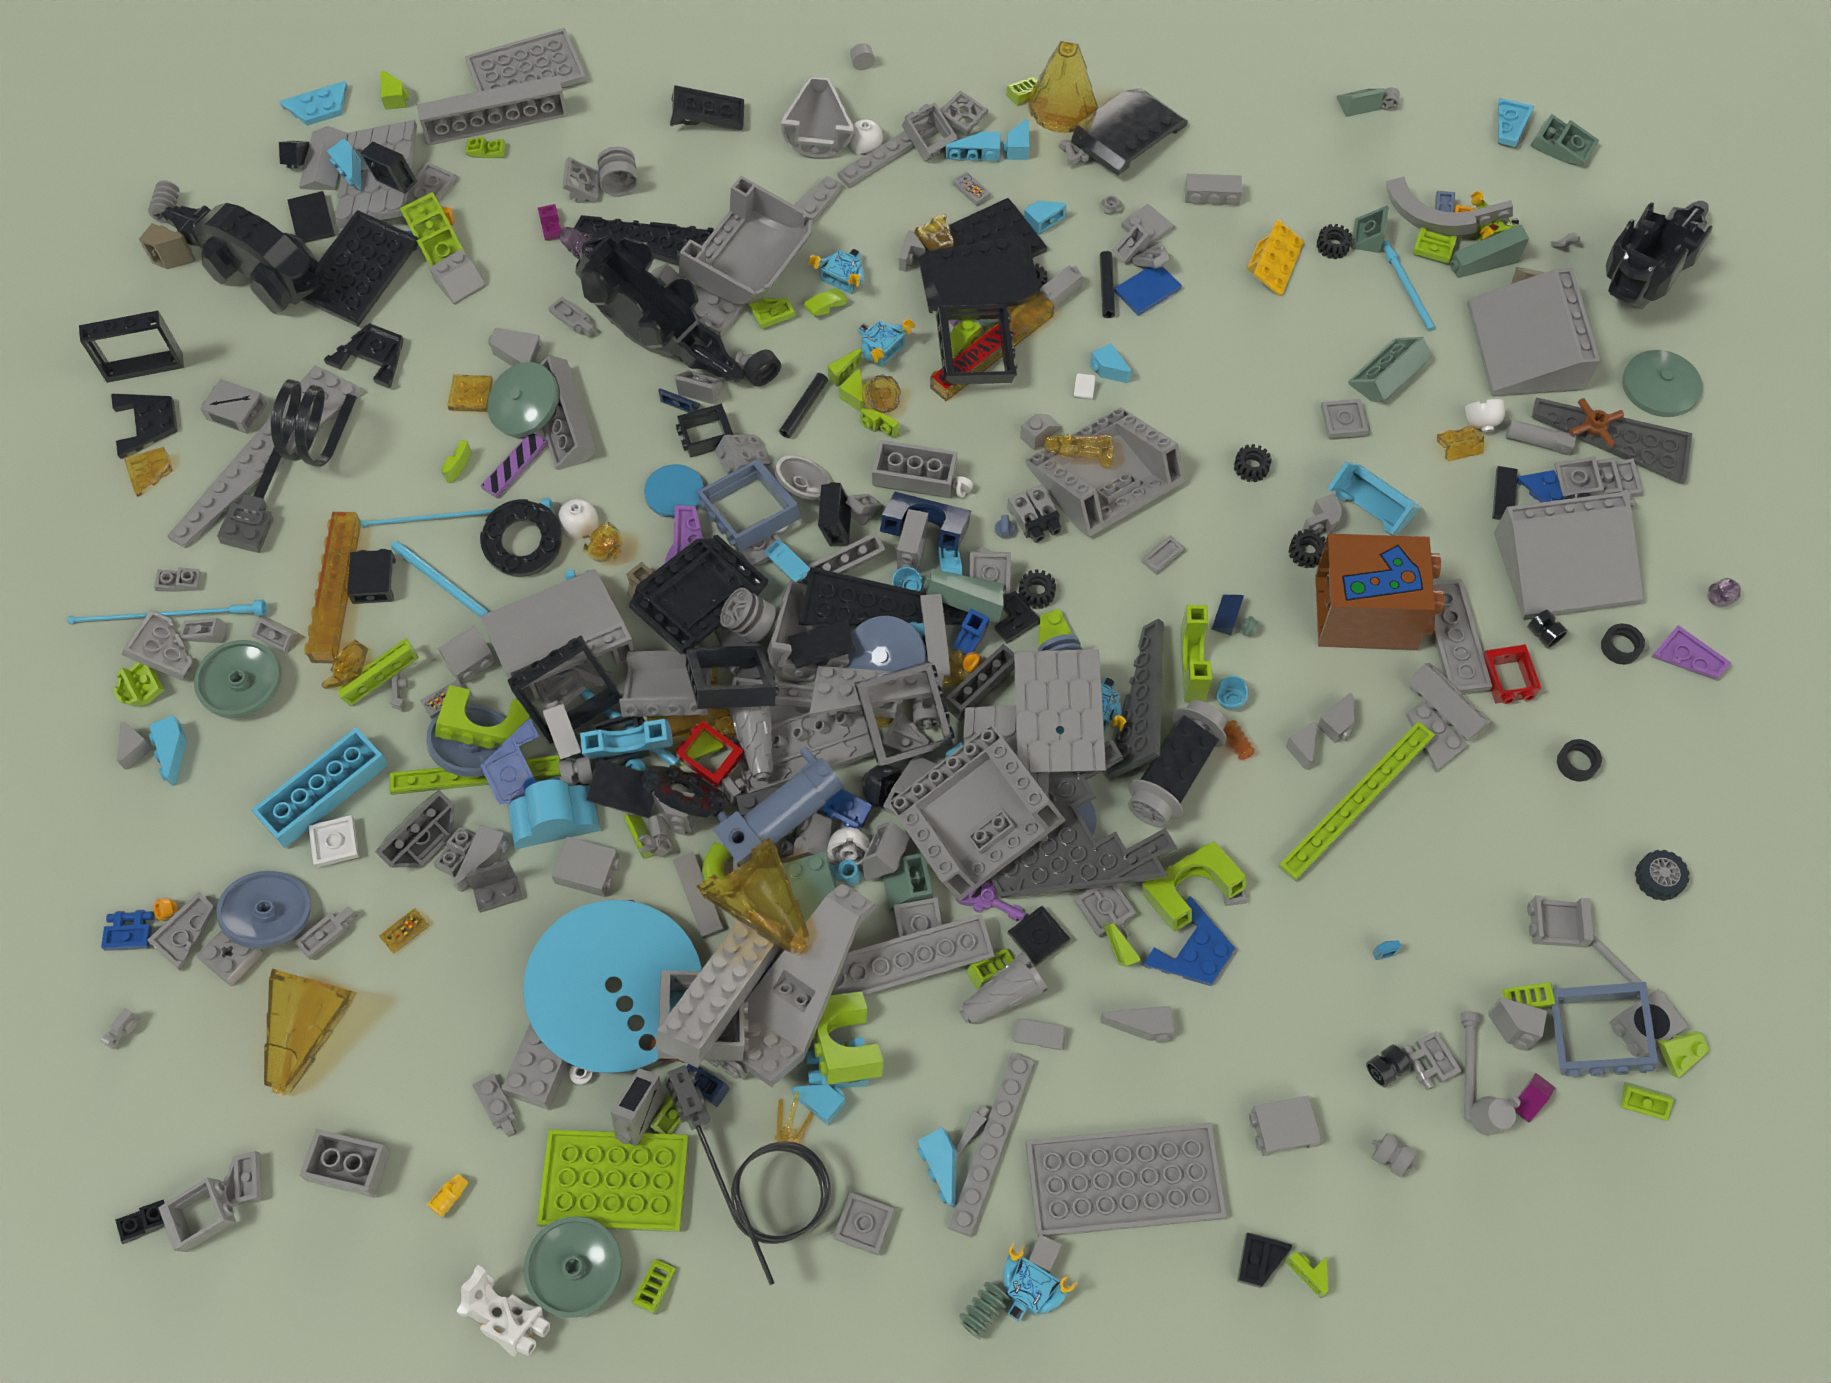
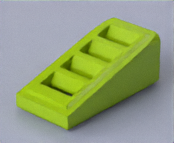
M1030 77L1007 86L1006 96L1018 106L1044 90V86L1036 78Z
M858 348L828 365V377L835 386L840 384L862 363V350Z
M1107 922L1103 924L1120 966L1127 967L1141 960L1114 923Z
M1007 948L994 953L995 957L970 964L967 974L977 990L1005 967L1000 960L1001 957L1007 965L1014 960ZM992 962H995V964H996L997 967L999 968L998 971H997V969L995 968V966H994V964H993ZM985 966H987L991 974H988L987 970L985 969Z
M1551 982L1502 989L1504 998L1513 1001L1512 996H1516L1517 1002L1535 1008L1556 1005ZM1540 990H1545L1547 1000H1542ZM1535 991L1537 1002H1533L1531 992ZM1522 994L1526 995L1527 1003H1523Z
M654 1259L634 1296L632 1304L656 1315L676 1268ZM656 1268L668 1272L667 1276L656 1273ZM652 1277L663 1281L662 1285L652 1282ZM650 1286L659 1290L657 1295L647 1291V1287ZM646 1295L654 1299V1301L650 1303L642 1298Z

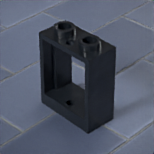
M373 141L360 153L376 181L404 194L417 183L414 174L401 153Z
M722 403L677 416L678 424L675 425L678 436L682 435L683 440H681L683 450L688 451L690 458L715 451L724 435H733ZM718 420L722 435L691 443L686 429Z
M836 482L822 484L820 493L818 527L829 546L849 545L852 510L846 504L848 495L841 483Z
M621 715L587 726V731H612L634 724L635 728H637L645 720L643 716L622 717ZM649 750L623 754L608 759V757L596 758L595 762L597 763V760L601 759L622 765L626 764L629 760L641 759L651 755Z

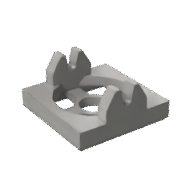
M959 91L940 111L950 127L953 128L955 134L962 131L967 135L988 114L989 109L962 91ZM951 108L957 110V114L954 117L950 114ZM965 108L968 113L961 114L959 109ZM961 118H969L972 122L961 123L959 120Z
M568 156L565 160L563 189L570 191V200L577 198L576 203L584 202L586 199L595 203L598 200L599 171ZM570 177L576 179V181L579 183V187L575 186L572 183ZM586 178L587 182H583L580 179ZM590 185L593 187V189L591 191H586L585 186Z

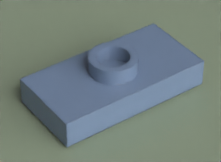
M1437 191L1435 209L1454 213L1455 192Z

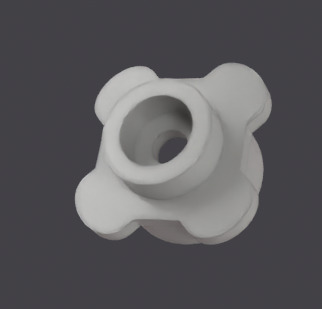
M1107 196L1101 201L1106 214L1121 211L1119 199L1116 196Z

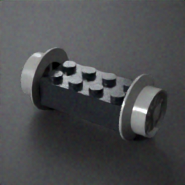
M1193 700L1186 708H1178L1173 712L1172 719L1174 725L1160 746V756L1150 762L1140 780L1130 782L1128 789L1132 797L1128 802V808L1141 821L1161 828L1166 826L1169 819H1179L1183 815L1181 802L1214 747H1222L1226 743L1227 737L1223 729L1227 724V720L1220 710L1207 702Z

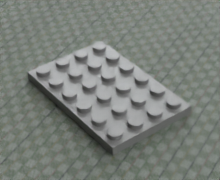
M565 28L465 56L478 92L557 75L559 76L562 88L587 81Z

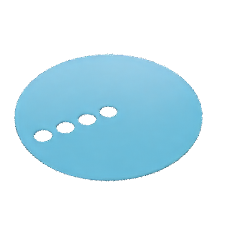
M605 900L581 906L551 925L539 939L530 955L523 983L524 1003L529 1021L539 1039L551 1052L578 1068L599 1073H620L645 1067L660 1059L657 1058L658 1050L655 1049L656 1045L652 1050H642L639 1046V1039L646 1034H650L657 1039L661 970L700 972L702 969L697 951L685 931L674 920L648 905L628 900ZM610 977H617L622 982V988L616 993H610L605 988V983ZM670 991L669 1014L686 991ZM622 996H628L633 1000V1007L628 1012H621L616 1007L617 1000ZM639 1015L644 1019L645 1024L640 1031L629 1029L627 1022L631 1016Z

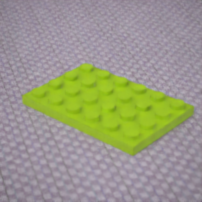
M548 1129L537 1226L546 1227L556 1220L577 1216L592 1219L603 1225L606 1229L681 1232L689 1135L644 1133L638 1145L634 1146L621 1143L616 1139L615 1132Z

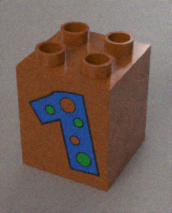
M1328 533L1315 574L1318 647L1418 650L1424 635L1433 634L1435 615H1441L1444 608L1443 590L1434 589L1433 578H1439L1441 555L1440 553H1431L1430 537Z

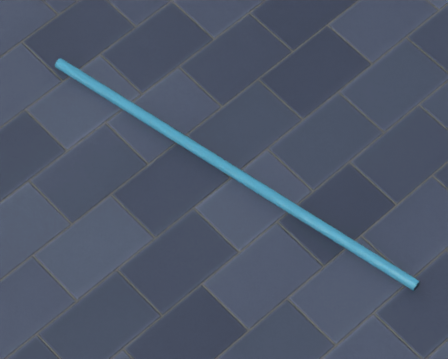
M395 541L392 544L391 548L477 616L480 617L490 613L399 541ZM566 671L560 672L556 675H563L564 673H566ZM587 688L579 695L588 700L596 694ZM613 707L602 712L610 719L622 715ZM631 724L622 728L629 730L635 728V725ZM666 748L650 749L669 765H679L680 761Z

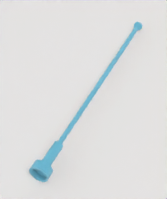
M542 498L541 504L552 511L551 498ZM494 509L375 521L361 520L360 526L365 528L368 525L490 514Z
M262 599L254 600L253 604L233 605L230 608L156 613L163 616L220 612H231V614L254 612L255 616H265L267 606L265 600ZM148 613L79 618L69 616L67 621L69 624H74L80 621L146 617Z

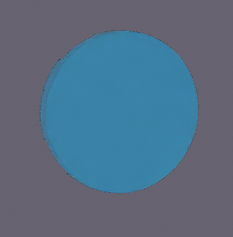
M673 464L661 467L653 472L646 481L644 493L646 502L653 512L663 517H674L675 505L695 506L696 509L699 507L697 502L700 500L697 491L703 489L704 485L700 475L695 470L684 465Z

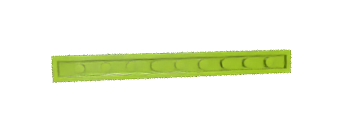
M1418 721L1279 864V868L1296 881L1434 738L1435 734Z

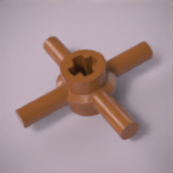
M1585 398L1580 399L1577 403L1586 414L1584 424L1570 428L1569 434L1574 436L1586 431L1592 436L1600 435L1609 448L1615 446L1616 443L1608 433L1607 428L1609 422L1624 417V412L1619 410L1607 415L1602 410L1593 411Z

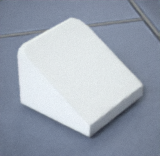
M1076 374L1074 397L1093 399L1094 375Z

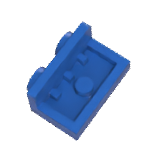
M841 789L828 799L827 804L820 809L825 811L824 815L828 818L843 820V825L846 827L863 828L874 805Z

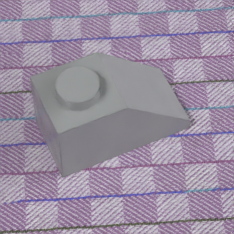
M1035 414L1022 424L1020 439L1035 450L1059 431L1062 426L1048 414Z
M1349 693L1321 716L1317 727L1334 743L1340 739L1345 740L1352 733L1350 729L1354 723L1353 695Z

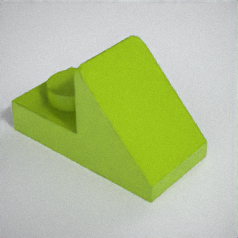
M1296 1251L1285 1261L1320 1298L1329 1291L1327 1257L1314 1269L1310 1266L1311 1262L1301 1253L1298 1254Z

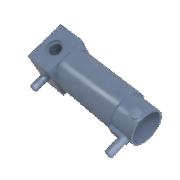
M807 747L802 748L800 753L808 764L745 815L741 816L738 811L730 817H727L724 812L717 814V818L721 823L713 831L747 875L772 856L768 851L770 847L826 805L828 799L844 788L840 779L824 759L820 758L818 760Z

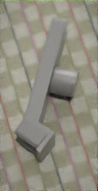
M399 672L392 677V699L390 704L392 708L404 712L406 703L404 699H400V688H408L407 678L400 679Z

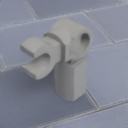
M654 815L648 819L651 836L644 834L638 841L645 844L640 849L641 852L648 853L650 851L658 857H663L672 850L673 844L667 838L668 834L663 816Z

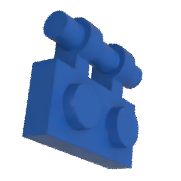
M136 910L131 913L116 911L114 914H107L106 921L107 923L113 922V926L104 927L101 948L104 951L149 948L150 942L147 939L151 937L152 926L144 924V922L153 920L154 912ZM134 921L133 925H124L125 922Z

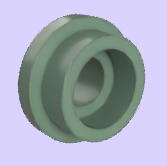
M1249 616L1248 619L1245 618L1240 627L1242 635L1252 636L1258 625V621L1254 620V617Z

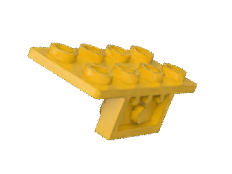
M1277 220L1270 234L1257 242L1247 269L1254 272L1253 274L1278 296H1281L1284 293L1304 241L1280 220Z

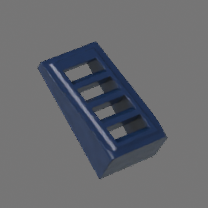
M688 1064L686 1066L687 1070L691 1069L693 1073L694 1071L697 1072L694 1076L696 1080L693 1083L694 1087L703 1076L704 1078L698 1086L703 1099L718 1107L730 1089L728 1085L702 1068ZM711 1081V1082H712L711 1085L708 1087V1089L706 1090V1092H704L705 1088L707 1087V1085H708L709 1082Z

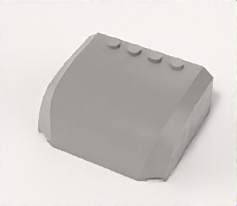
M740 176L731 187L730 211L702 246L690 239L680 251L679 275L686 277L705 290L732 303H755L773 286L811 236L813 216L745 177Z

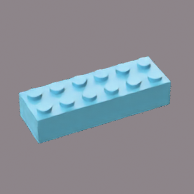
M356 727L261 801L251 811L276 840L286 848L309 829V825L316 824L389 765L384 756Z

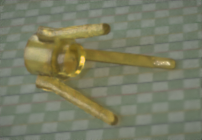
M798 1091L794 1094L787 1126H784L783 1129V1099H779L777 1131L775 1135L777 1142L788 1141L800 1144L801 1138L814 1115L813 1112L809 1113L796 1135L797 1130L791 1127L798 1103Z

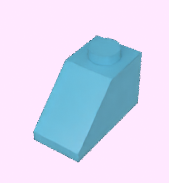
M1024 120L1007 133V141L1003 142V152H1007L1008 160H1028L1029 120Z
M1037 201L1027 206L1024 210V218L1039 235L1065 218L1067 205L1062 202Z
M1112 343L1092 352L1090 367L1101 378L1123 383L1130 382L1132 370Z
M827 1084L798 1086L792 1089L793 1097L827 1126L846 1105L845 1098H843L845 1096L844 1093L836 1086L832 1088Z

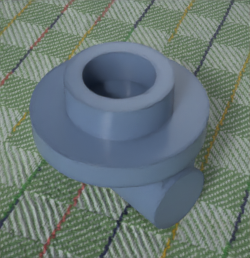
M1002 515L1001 520L995 524V533L1002 538H1008L1013 535L1015 530L1014 524L1009 520L1008 515Z

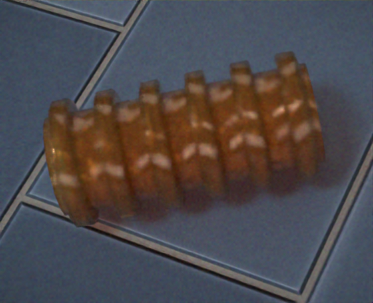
M1236 720L1229 721L1223 730L1228 743L1232 744L1231 748L1235 749L1234 753L1239 755V760L1251 757L1255 752V748L1251 747L1252 743L1248 742V737H1244L1245 733L1241 731L1240 726H1237L1238 722Z

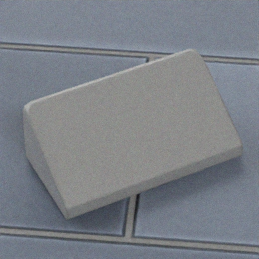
M259 617L252 636L287 653L299 638L300 633L268 617Z

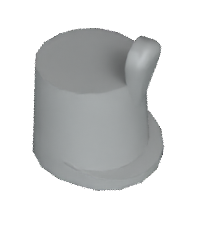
M1492 1096L1482 1097L1473 1104L1470 1110L1471 1123L1480 1134L1486 1136L1495 1135L1514 1125L1516 1121L1514 1107L1518 1108L1521 1102L1515 1096H1511L1508 1100L1496 1099Z

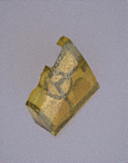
M945 213L934 216L930 223L915 228V235L929 251L953 246L954 240L950 235V226L946 224L947 215Z
M164 447L124 458L137 497L143 494L141 491L150 484L154 486L162 477L167 476L173 471L169 454Z
M356 639L343 648L330 669L333 675L323 681L321 686L325 689L335 688L358 678L361 675L368 648Z

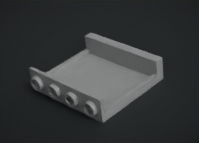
M676 650L627 651V677L623 698L619 699L622 717L708 714V709L697 708L685 667L686 653L681 655ZM701 668L706 687H711L713 668Z

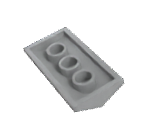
M329 126L313 131L299 186L300 189H337L340 173L329 161L331 156L327 150L343 138L348 141L349 134L347 132Z

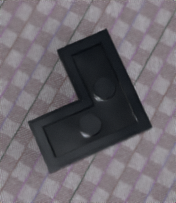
M1016 591L1003 598V610L1009 617L995 625V630L1007 644L1039 624L1040 619Z

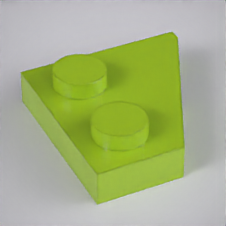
M1060 608L1041 615L1039 647L1042 643L1055 636L1072 634Z
M1698 1031L1687 1032L1685 1035H1676L1671 1040L1660 1039L1657 1041L1671 1075L1680 1078L1710 1051L1703 1034Z

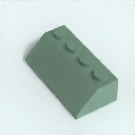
M1423 337L1395 338L1352 377L1348 383L1370 401L1383 402L1389 399L1395 390L1402 387V384L1411 378L1414 372L1423 367L1432 355Z

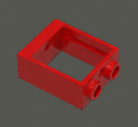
M1526 644L1491 649L1484 652V659L1492 683L1491 693L1495 704H1510L1515 700L1522 699L1529 701L1536 697L1541 686ZM1518 662L1526 688L1503 691L1494 665Z
M702 720L699 725L695 724L689 733L690 737L686 742L683 740L678 745L676 755L679 761L719 789L722 780L729 776L743 758L744 750ZM704 731L732 751L714 774L686 755Z

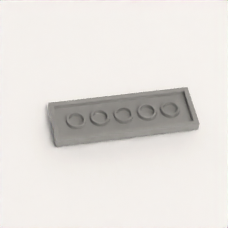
M1462 579L1434 581V589H1441L1444 593L1443 612L1441 615H1435V628L1433 632L1444 676L1462 693L1491 690L1492 683Z

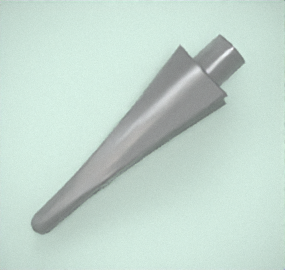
M981 1105L977 1112L973 1110L956 1147L957 1158L970 1140L987 1122L985 1116L989 1109Z

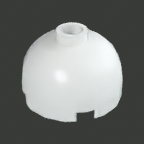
M862 119L853 124L854 132L848 144L852 152L857 155H861V153L868 154L883 144L882 129L876 122Z
M1502 399L1486 400V403L1481 404L1478 401L1465 406L1467 422L1475 429H1482V432L1493 431L1494 427L1498 426L1505 416V404Z
M576 498L565 502L558 513V522L565 536L571 539H583L582 536L588 534L590 536L598 528L599 519L597 511L590 502L584 499Z
M847 827L837 830L831 836L827 847L831 863L837 865V863L845 860H852L858 867H862V860L870 845L869 838L863 831L857 828Z

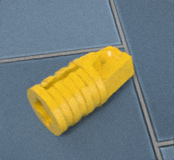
M456 1174L449 1182L447 1181L442 1185L441 1189L436 1192V1195L426 1205L443 1218L445 1213L458 1201L469 1182L460 1174Z

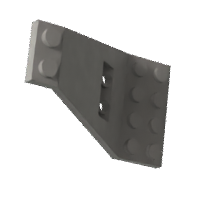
M843 883L840 884L824 898L746 999L748 1001L747 1015L744 1014V1019H748V1033H744V1037L749 1038L748 1051H744L742 1061L736 1062L770 1087H773L805 1059L860 922L876 910L875 903ZM735 1015L716 1042H735Z

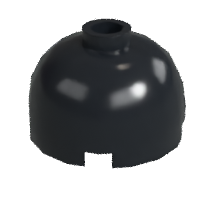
M876 765L866 772L862 779V789L865 798L873 805L884 809L883 806L893 786L902 774L898 772L900 770L890 765Z

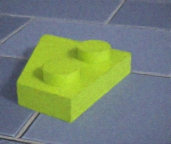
M764 298V301L748 304L761 329L796 317L788 298Z

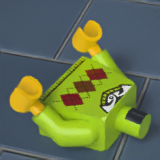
M1476 191L1471 195L1473 198L1471 204L1476 205V209L1491 206L1483 200L1484 196L1480 191ZM1508 218L1493 221L1487 225H1478L1477 233H1475L1477 241L1480 242L1519 225V219Z

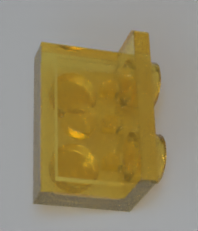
M1472 426L1437 434V442L1445 448V459L1447 461L1482 454L1484 451V435Z

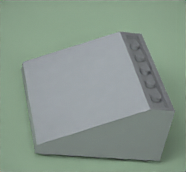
M1573 268L1553 269L1468 299L1467 305L1491 395L1586 389L1600 363V357Z
M1121 407L1026 460L1027 467L1034 476L1043 484L1044 488L1076 528L1088 537L1185 482L1178 443Z
M1625 492L1506 508L1494 531V535L1522 619L1535 618L1546 609L1553 615L1639 604L1643 601L1632 509Z
M596 569L480 616L508 679L513 674L523 671L533 662L543 659L551 651L561 648L569 640L582 635L596 657L611 651L617 666L627 662V651H635L631 636ZM582 651L521 689L531 702L536 701L540 698L534 683L589 661V658Z
M992 723L888 802L940 881L960 900L1066 821Z

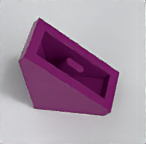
M1535 1073L1517 1097L1521 1103L1518 1108L1514 1107L1516 1114L1529 1123L1550 1099L1555 1087Z

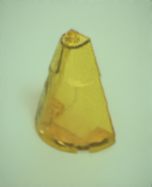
M1060 41L1029 94V113L1036 119L1037 124L1047 130L1059 133L1074 132L1077 123L1098 109L1092 84L1087 74V66L1079 44Z
M770 838L751 849L750 860L721 880L714 874L697 885L698 892L706 900L732 915L734 919L754 929L759 936L791 954H800L808 947L809 932L799 902L794 897L776 846Z
M276 969L271 970L268 990L267 1043L264 1045V1085L272 1087L271 1092L286 1095V1092L293 1091L315 1062V1056L331 1037L334 1029L351 1007L357 992Z

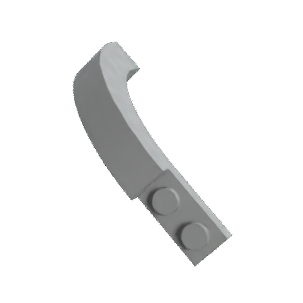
M1404 176L1386 181L1389 198L1398 213L1412 225L1418 228L1424 227L1426 230L1438 234L1467 235L1477 233L1478 225H1487L1490 222L1505 220L1513 216L1511 200L1467 212H1443L1430 208L1420 202L1409 190Z

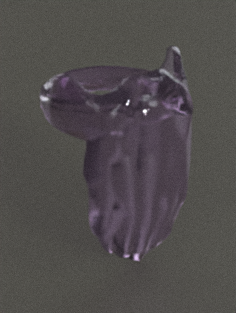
M571 227L562 228L559 235L561 243L577 259H580L583 243L594 240L589 234H583ZM586 247V250L590 252L591 248Z

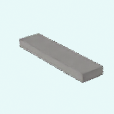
M694 852L673 859L702 938L704 939L724 931Z

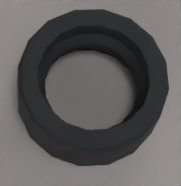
M761 350L747 360L743 372L754 386H762L771 382L778 375L781 369V362L771 350Z
M1624 623L1615 624L1610 627L1601 640L1603 654L1616 664L1625 665L1634 662L1645 647V639L1642 633L1636 627ZM1615 635L1628 638L1633 643L1634 651L1626 653L1618 650L1613 645L1611 638Z
M1574 739L1567 742L1557 755V765L1560 772L1568 779L1577 782L1587 781L1592 778L1602 763V756L1598 748L1591 742L1583 739ZM1574 750L1586 754L1590 759L1591 767L1588 770H1579L1573 767L1568 761L1567 754Z

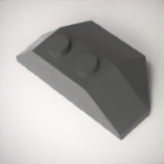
M437 790L419 804L384 839L375 853L391 868L422 867L453 835L455 805L440 790Z

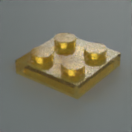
M453 374L447 405L450 411L487 412L488 397L493 383L492 376Z

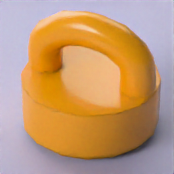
M976 652L967 653L963 658V667L968 674L972 673L983 663L982 656Z
M170 898L157 899L153 906L154 914L160 921L168 920L178 912L177 904Z

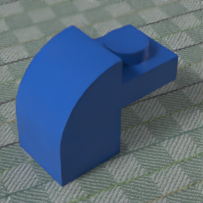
M971 608L961 625L962 630L952 649L963 655L974 652L987 631L990 623L989 617Z

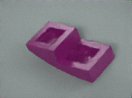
M556 204L538 207L545 241L563 237Z

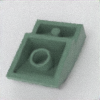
M1551 114L1543 123L1530 145L1555 159L1584 166L1599 139L1573 121L1569 120L1566 124Z

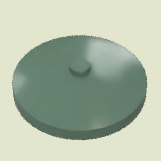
M1650 350L1636 355L1628 363L1622 377L1623 388L1630 401L1639 409L1655 416L1675 417L1683 415L1696 405L1702 394V380L1697 369L1682 356L1669 351Z
M534 362L519 363L507 369L498 377L489 393L487 410L492 424L504 434L512 437H524L537 432L550 420L557 407L559 388L556 378L544 366Z
M250 640L227 642L208 653L199 664L194 677L196 696L208 711L217 716L225 718L248 716L262 709L275 696L281 681L280 665L274 654L258 642Z
M577 1216L556 1220L543 1228L531 1242L524 1261L525 1284L532 1299L545 1311L564 1318L582 1317L601 1308L614 1294L622 1273V1256L614 1236L600 1223L589 1218Z

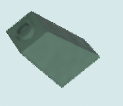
M1522 225L1512 227L1456 251L1450 262L1451 270L1455 272L1457 278L1519 263L1529 237Z
M931 569L929 577H925L923 588L927 589L926 595L941 594L942 603L969 612L972 608L989 617L991 621L999 623L1004 606L1003 583Z

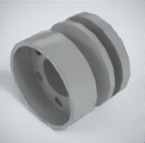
M619 146L603 150L597 159L601 189L611 196L619 197L631 194L637 189L639 184L634 154L631 150Z
M739 588L726 600L722 608L720 621L722 626L730 629L732 632L738 633L750 642H757L770 630L775 619V607L765 599L758 598L756 594L751 593L746 588Z

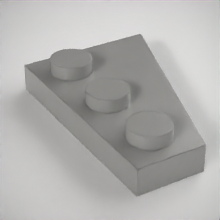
M1421 701L1407 712L1406 717L1411 727L1419 721L1435 734L1434 738L1423 749L1425 754L1431 759L1435 772L1468 746L1424 701Z
M198 892L147 941L180 971L216 907Z

